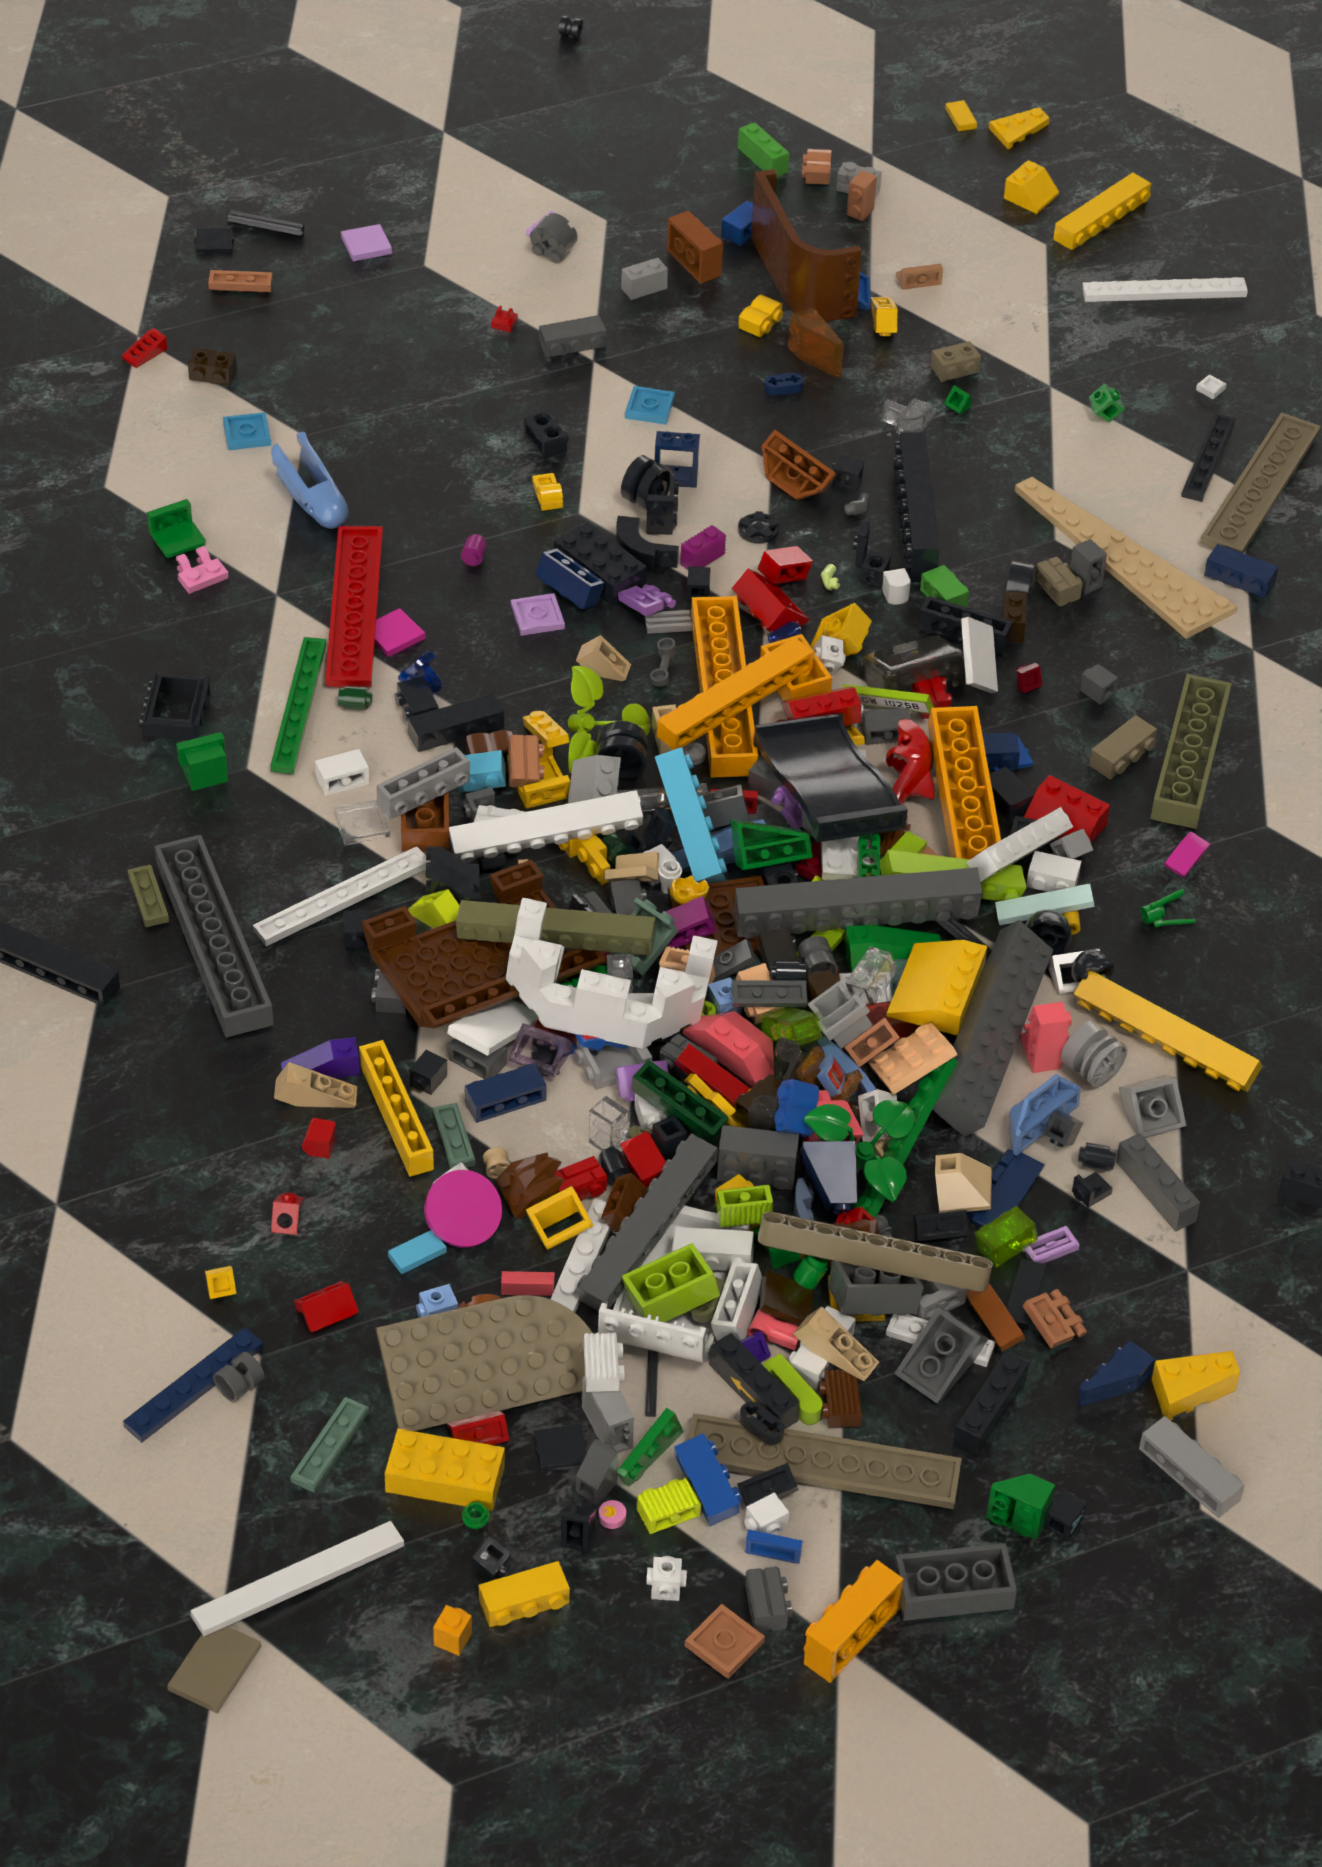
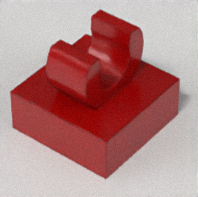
M499 306L491 321V328L511 333L518 321V314L513 313L512 308L504 311L502 306Z

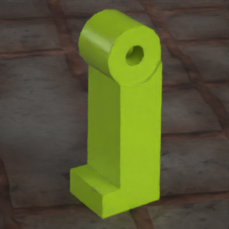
M781 1353L764 1362L762 1365L799 1401L798 1418L800 1421L807 1425L818 1423L822 1416L823 1404L817 1393Z

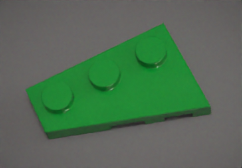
M666 1407L616 1471L621 1481L629 1487L635 1481H638L644 1472L684 1433L673 1411Z

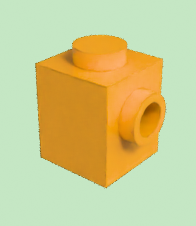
M446 1605L433 1627L434 1646L459 1656L472 1634V1616L463 1609L452 1608Z

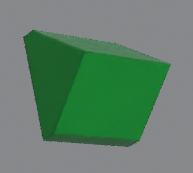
M954 385L944 404L957 413L962 414L972 407L971 395Z

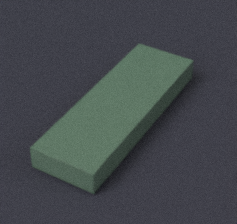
M452 1103L432 1107L433 1117L450 1169L459 1163H463L465 1167L475 1166V1157L458 1104Z

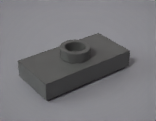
M747 939L714 957L713 963L716 976L713 982L723 980L756 961L751 943Z

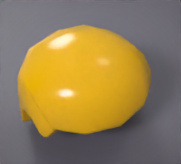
M693 876L685 879L677 878L671 884L670 895L677 904L683 905L702 896L705 899L710 887L707 881L702 880L698 883L694 880Z

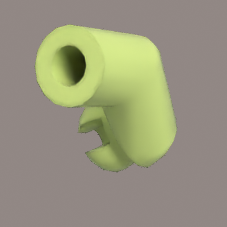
M828 564L821 572L824 586L829 591L836 590L840 586V583H837L839 579L832 577L836 573V567L833 564Z

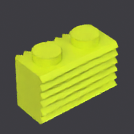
M685 1477L683 1480L673 1479L658 1489L649 1488L644 1490L637 1496V1511L642 1521H644L649 1534L701 1516V1502L690 1481Z

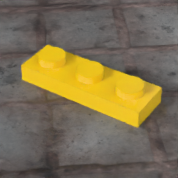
M534 711L530 715L523 717L524 726L533 735L539 736V741L547 748L569 743L568 733L544 711Z

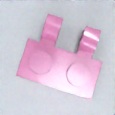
M204 546L196 549V553L199 555V558H196L199 566L191 568L185 554L176 557L177 562L180 564L177 566L179 571L178 580L189 594L228 579L226 568L218 558L211 560Z

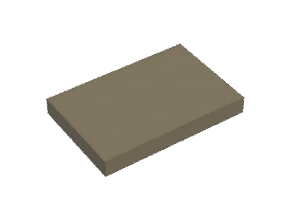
M228 1626L204 1637L201 1635L168 1683V1691L218 1714L259 1652L261 1642Z

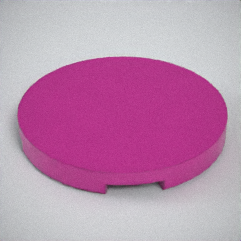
M455 1170L444 1174L432 1184L424 1204V1213L429 1228L439 1240L442 1239L444 1242L458 1248H470L482 1244L495 1233L502 1216V1204L496 1188L483 1175L470 1170Z

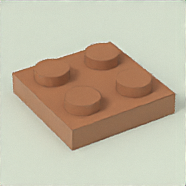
M721 1604L685 1640V1647L729 1679L764 1643L765 1636Z

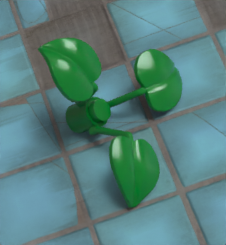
M884 1100L878 1103L873 1110V1120L881 1129L870 1143L864 1141L855 1145L856 1168L863 1169L866 1180L880 1195L894 1202L905 1184L907 1178L906 1170L895 1158L885 1157L881 1160L879 1156L873 1157L875 1154L874 1146L885 1131L893 1139H901L907 1136L913 1128L915 1117L912 1108L907 1103ZM835 1104L818 1106L811 1110L803 1119L813 1132L826 1142L844 1141L847 1135H849V1141H854L853 1129L848 1126L851 1116L841 1106Z

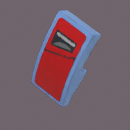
M828 1053L818 1066L821 1071L817 1077L825 1090L829 1091L831 1097L840 1092L845 1082V1073L834 1055Z

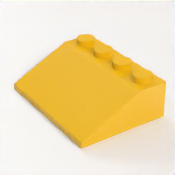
M966 940L914 943L886 1016L920 1026L932 1023L938 1031L957 1036L984 969L987 946Z

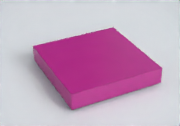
M400 608L376 620L375 645L387 657L426 639L425 632Z

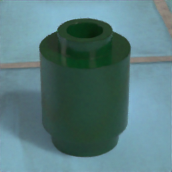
M345 686V688H339L338 705L344 706V709L367 710V707L372 705L373 694L369 692L368 687Z

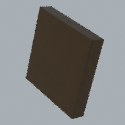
M766 1269L762 1275L760 1311L793 1325L800 1326L806 1317L812 1313L813 1289L804 1288L795 1280Z

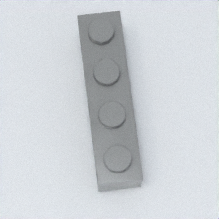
M1164 1416L1142 1433L1139 1449L1217 1518L1241 1501L1244 1484H1242L1241 1480L1236 1475L1227 1471L1218 1459L1211 1457L1203 1450L1196 1440L1188 1437L1178 1424L1171 1422Z

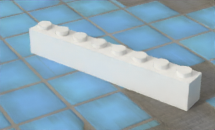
M635 790L449 827V836L453 854L466 862H471L475 858H493L499 853L504 852L510 854L518 853L522 849L529 847L539 849L549 843L564 844L570 839L575 838L584 840L600 833L602 835H609L620 829L634 830L642 825L643 814L638 793Z

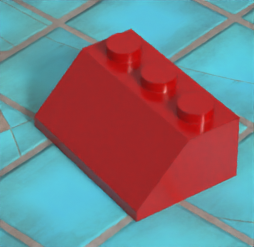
M749 568L731 588L737 594V600L750 608L748 612L755 618L762 621L760 625L768 632L773 630L782 634L804 625L810 620L777 584H772L765 576Z
M847 686L782 701V707L788 720L842 713L845 726L861 722L862 704L855 687Z
M1049 775L1038 787L1024 815V818L1038 820L1061 807L1069 817L1073 828L1056 839L1084 829L1092 843L1107 825L1110 805Z

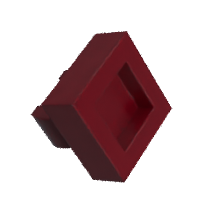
M1033 663L1016 668L1018 690L1020 692L1026 693L1042 686L1040 665Z

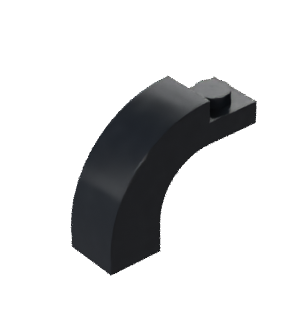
M617 517L616 543L647 566L646 571L654 572L655 566L678 567L679 546L649 542L639 534L640 518Z

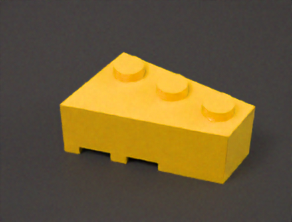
M1233 1351L1155 1361L1152 1383L1163 1417L1166 1416L1171 1421L1174 1416L1180 1413H1189L1194 1410V1407L1204 1402L1211 1403L1236 1391L1240 1370Z

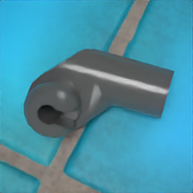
M862 493L857 501H851L849 504H846L844 507L845 513L849 516L852 514H864L868 508L869 495Z

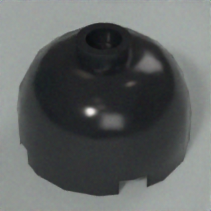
M1037 911L1025 923L1032 932L1053 949L1051 957L1061 951L1065 953L1072 943V930L1069 922L1057 911Z

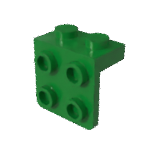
M188 499L147 512L148 532L165 557H173L206 545L205 538L192 521L191 503Z

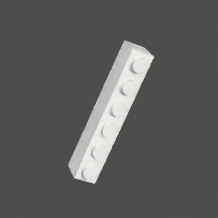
M1060 807L988 847L966 863L970 868L978 867L980 882L1055 840L1073 828V825L1067 814Z

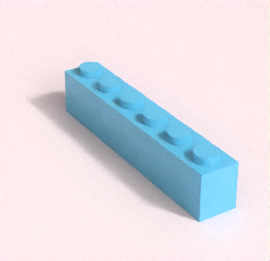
M682 747L655 756L694 880L698 883L702 880L707 881V883L726 881L724 872H727V867L724 859H719L717 851L721 850L717 837L712 838L710 831L714 827L710 816L705 817L703 811L707 809V805L703 795H698L697 789L701 787L697 775H692L690 768H693L694 765L690 754L685 755Z

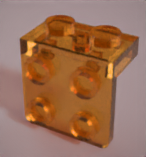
M815 1046L810 1050L797 1068V1074L800 1081L816 1085L819 1091H823L825 1088L817 1075L821 1071L818 1066L826 1056L819 1046ZM859 1069L845 1074V1082L840 1092L831 1096L832 1101L845 1100L849 1103V1097L858 1090L857 1086L863 1079Z

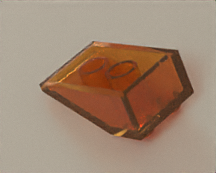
M814 307L791 314V323L789 324L790 340H788L790 351L794 352L800 360L837 378L841 377L844 343Z

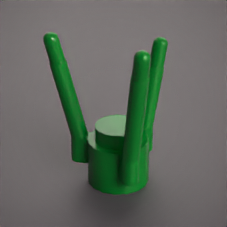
M1180 889L1156 902L1142 906L1140 911L1145 924L1153 923L1154 927L1157 928L1163 925L1195 923V919L1162 920V917H1165L1163 905L1183 896L1185 890Z

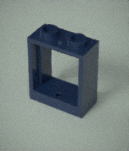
M657 431L656 463L661 464V450L693 452L692 467L665 465L672 469L675 475L674 482H679V487L697 488L700 434Z

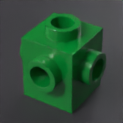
M1105 383L1089 396L1093 412L1107 422L1112 421L1125 410L1120 400L1122 396L1119 391L1114 387L1111 389Z

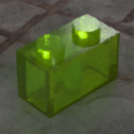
M1017 1206L1002 1213L1000 1217L982 1226L975 1232L978 1249L996 1267L1038 1241L1035 1223Z

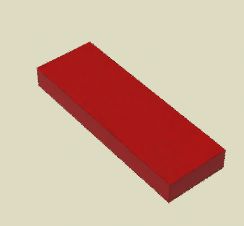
M690 1043L674 1063L688 1075L696 1074L713 1092H718L734 1109L736 1108L737 1098L743 1093L746 1094L750 1089Z

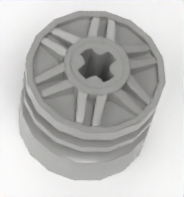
M1088 1021L1078 1027L1069 1037L1061 1052V1061L1074 1072H1080L1081 1078L1088 1080L1090 1085L1098 1088L1105 1085L1117 1074L1127 1057L1128 1049L1116 1037L1108 1036L1107 1030L1098 1023Z

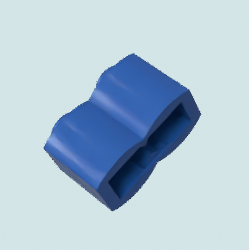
M794 1079L782 1081L777 1092L779 1109L774 1117L776 1131L799 1134L801 1138L812 1136L813 1130L803 1119L811 1110L817 1107L819 1097L818 1086Z

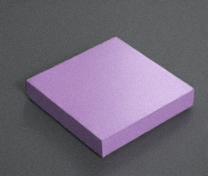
M380 224L341 231V238L352 261L392 254L391 245Z
M554 593L511 600V608L521 636L565 629V622Z

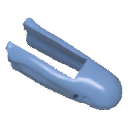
M298 433L297 441L301 446V461L317 483V485L309 489L277 443L274 444L271 454L272 463L277 467L276 475L295 501L323 527L334 529L344 525L349 516L347 503L324 464L310 445L306 433Z

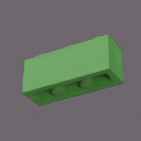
M755 122L739 128L738 149L760 169H775L777 176L788 172L789 152Z

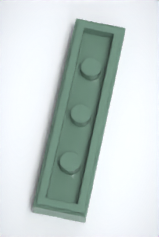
M345 1397L291 1475V1483L315 1493L368 1415L369 1407Z

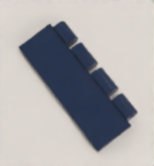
M1010 1149L1006 1150L998 1162L999 1165H996L992 1171L991 1209L966 1212L967 1217L972 1220L971 1223L998 1237L1045 1166V1164L1022 1152L1019 1155H1015L1013 1150Z

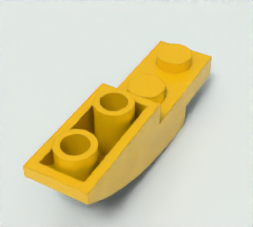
M592 835L588 839L580 840L575 838L570 839L564 844H558L559 848L565 850L570 858L577 855L579 860L587 865L593 878L596 877L601 885L610 882L605 880V870L610 869V865L607 862V847L599 837Z

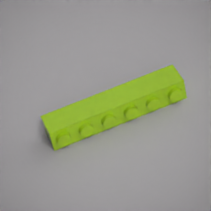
M887 850L880 864L882 876L970 867L966 863L969 859ZM1010 865L980 882L982 888L981 899L1004 901L1020 898L1026 889L1022 866Z

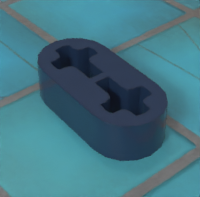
M798 373L770 375L765 378L764 391L769 395L798 393L803 390L804 377Z

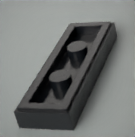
M1021 1258L1006 1309L1019 1328L1029 1330L1031 1318L1022 1306L1025 1301L1039 1295L1047 1264Z

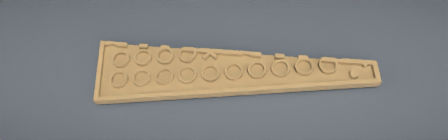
M1030 477L1015 485V492L1076 545L1091 539L1107 553L1105 569L1186 639L1237 612V606L1226 597L1220 596L1128 538L1123 532L1117 531L1037 479Z

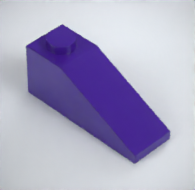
M355 1037L329 1040L281 1063L282 1070L290 1062L333 1078L359 1075V1058Z

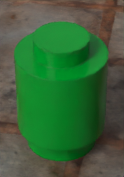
M805 1255L793 1274L795 1281L804 1288L815 1289L828 1269L829 1260Z

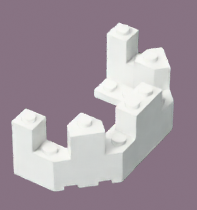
M522 897L515 935L509 954L506 980L520 992L519 996L529 1009H533L537 1013L539 1021L544 1027L578 1035L594 1036L605 1041L643 1049L651 1045V1042L658 1038H667L679 1032L680 1028L688 1024L692 1026L700 1021L717 940L693 935L686 971L681 972L660 967L652 1005L627 999L631 980L582 969L577 988L556 984L564 947L559 944L541 941L547 903Z

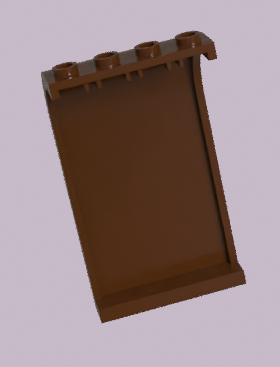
M775 169L755 172L751 239L785 304L796 314L816 321H836L856 317L862 255L860 246L825 250L812 247L803 242L797 236L776 197L777 173Z

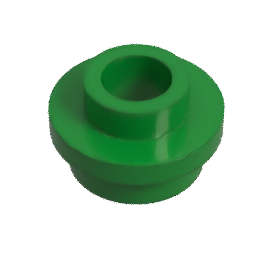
M480 1502L468 1504L462 1512L463 1523L472 1529H480L486 1526L490 1519L489 1510Z

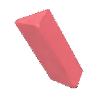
M502 1271L501 1295L552 1296L554 1292V1272Z

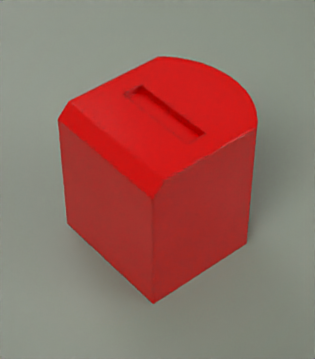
M313 1118L310 1121L302 1143V1149L307 1155L330 1159L336 1142L335 1122Z

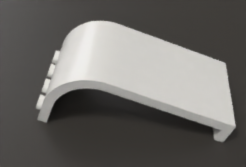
M684 1206L641 1266L672 1252L675 1227L750 1231V1225L745 1224L739 1227L735 1225L729 1228L725 1226L722 1228L720 1227L717 1213ZM713 1270L714 1276L721 1279L724 1286L729 1271ZM626 1289L617 1298L613 1310L607 1309V1304L602 1303L599 1309V1334H607L608 1332L612 1334L615 1332L617 1334V1342L705 1363L710 1355V1346L714 1344L716 1339L711 1326L712 1320L705 1323L696 1322L693 1320L690 1311L666 1322H660L658 1316H656L655 1320H652L650 1314L648 1318L640 1317L629 1300Z

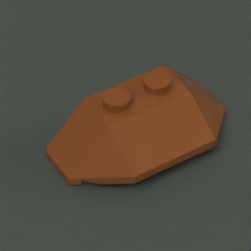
M776 430L771 433L761 446L766 478L797 501L823 492L837 475Z

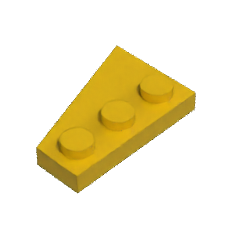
M1039 107L990 121L989 129L1007 149H1010L1016 141L1021 142L1029 133L1034 134L1047 126L1050 118Z

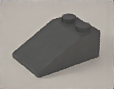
M938 1307L894 1374L939 1404L975 1361L989 1339L946 1309Z

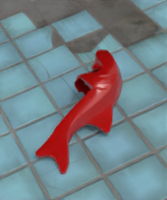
M900 719L897 728L899 736L897 740L898 747L895 746L888 750L885 759L886 764L889 767L892 766L900 774L892 789L901 805L910 796H921L933 800L935 792L931 777L933 767L931 743L919 725L910 719ZM894 754L899 755L903 759L899 760L898 757H894Z

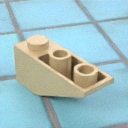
M288 1062L276 1078L274 1099L299 1107L354 1108L356 1106L357 1086Z
M822 1306L808 1315L793 1333L812 1353L862 1381L867 1379L879 1363Z

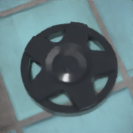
M756 511L743 518L741 517L738 524V532L746 541L766 543L778 536L779 522L762 511Z

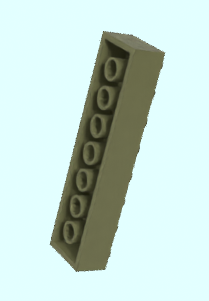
M1191 674L1186 675L1150 819L1197 829L1232 683Z

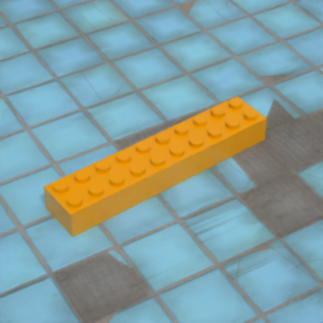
M737 596L692 597L691 622L700 694L710 689L714 684L728 678L731 674L746 667ZM752 706L705 733L710 778L748 776L750 768L757 762L758 751L757 747L753 745L755 728Z

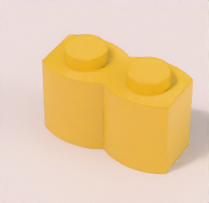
M764 295L757 296L751 305L746 307L740 314L739 328L755 336L762 337L771 330V327L776 322L782 319V303Z

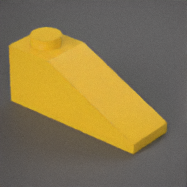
M871 297L875 332L879 333L880 336H891L892 333H897L898 308L892 298Z

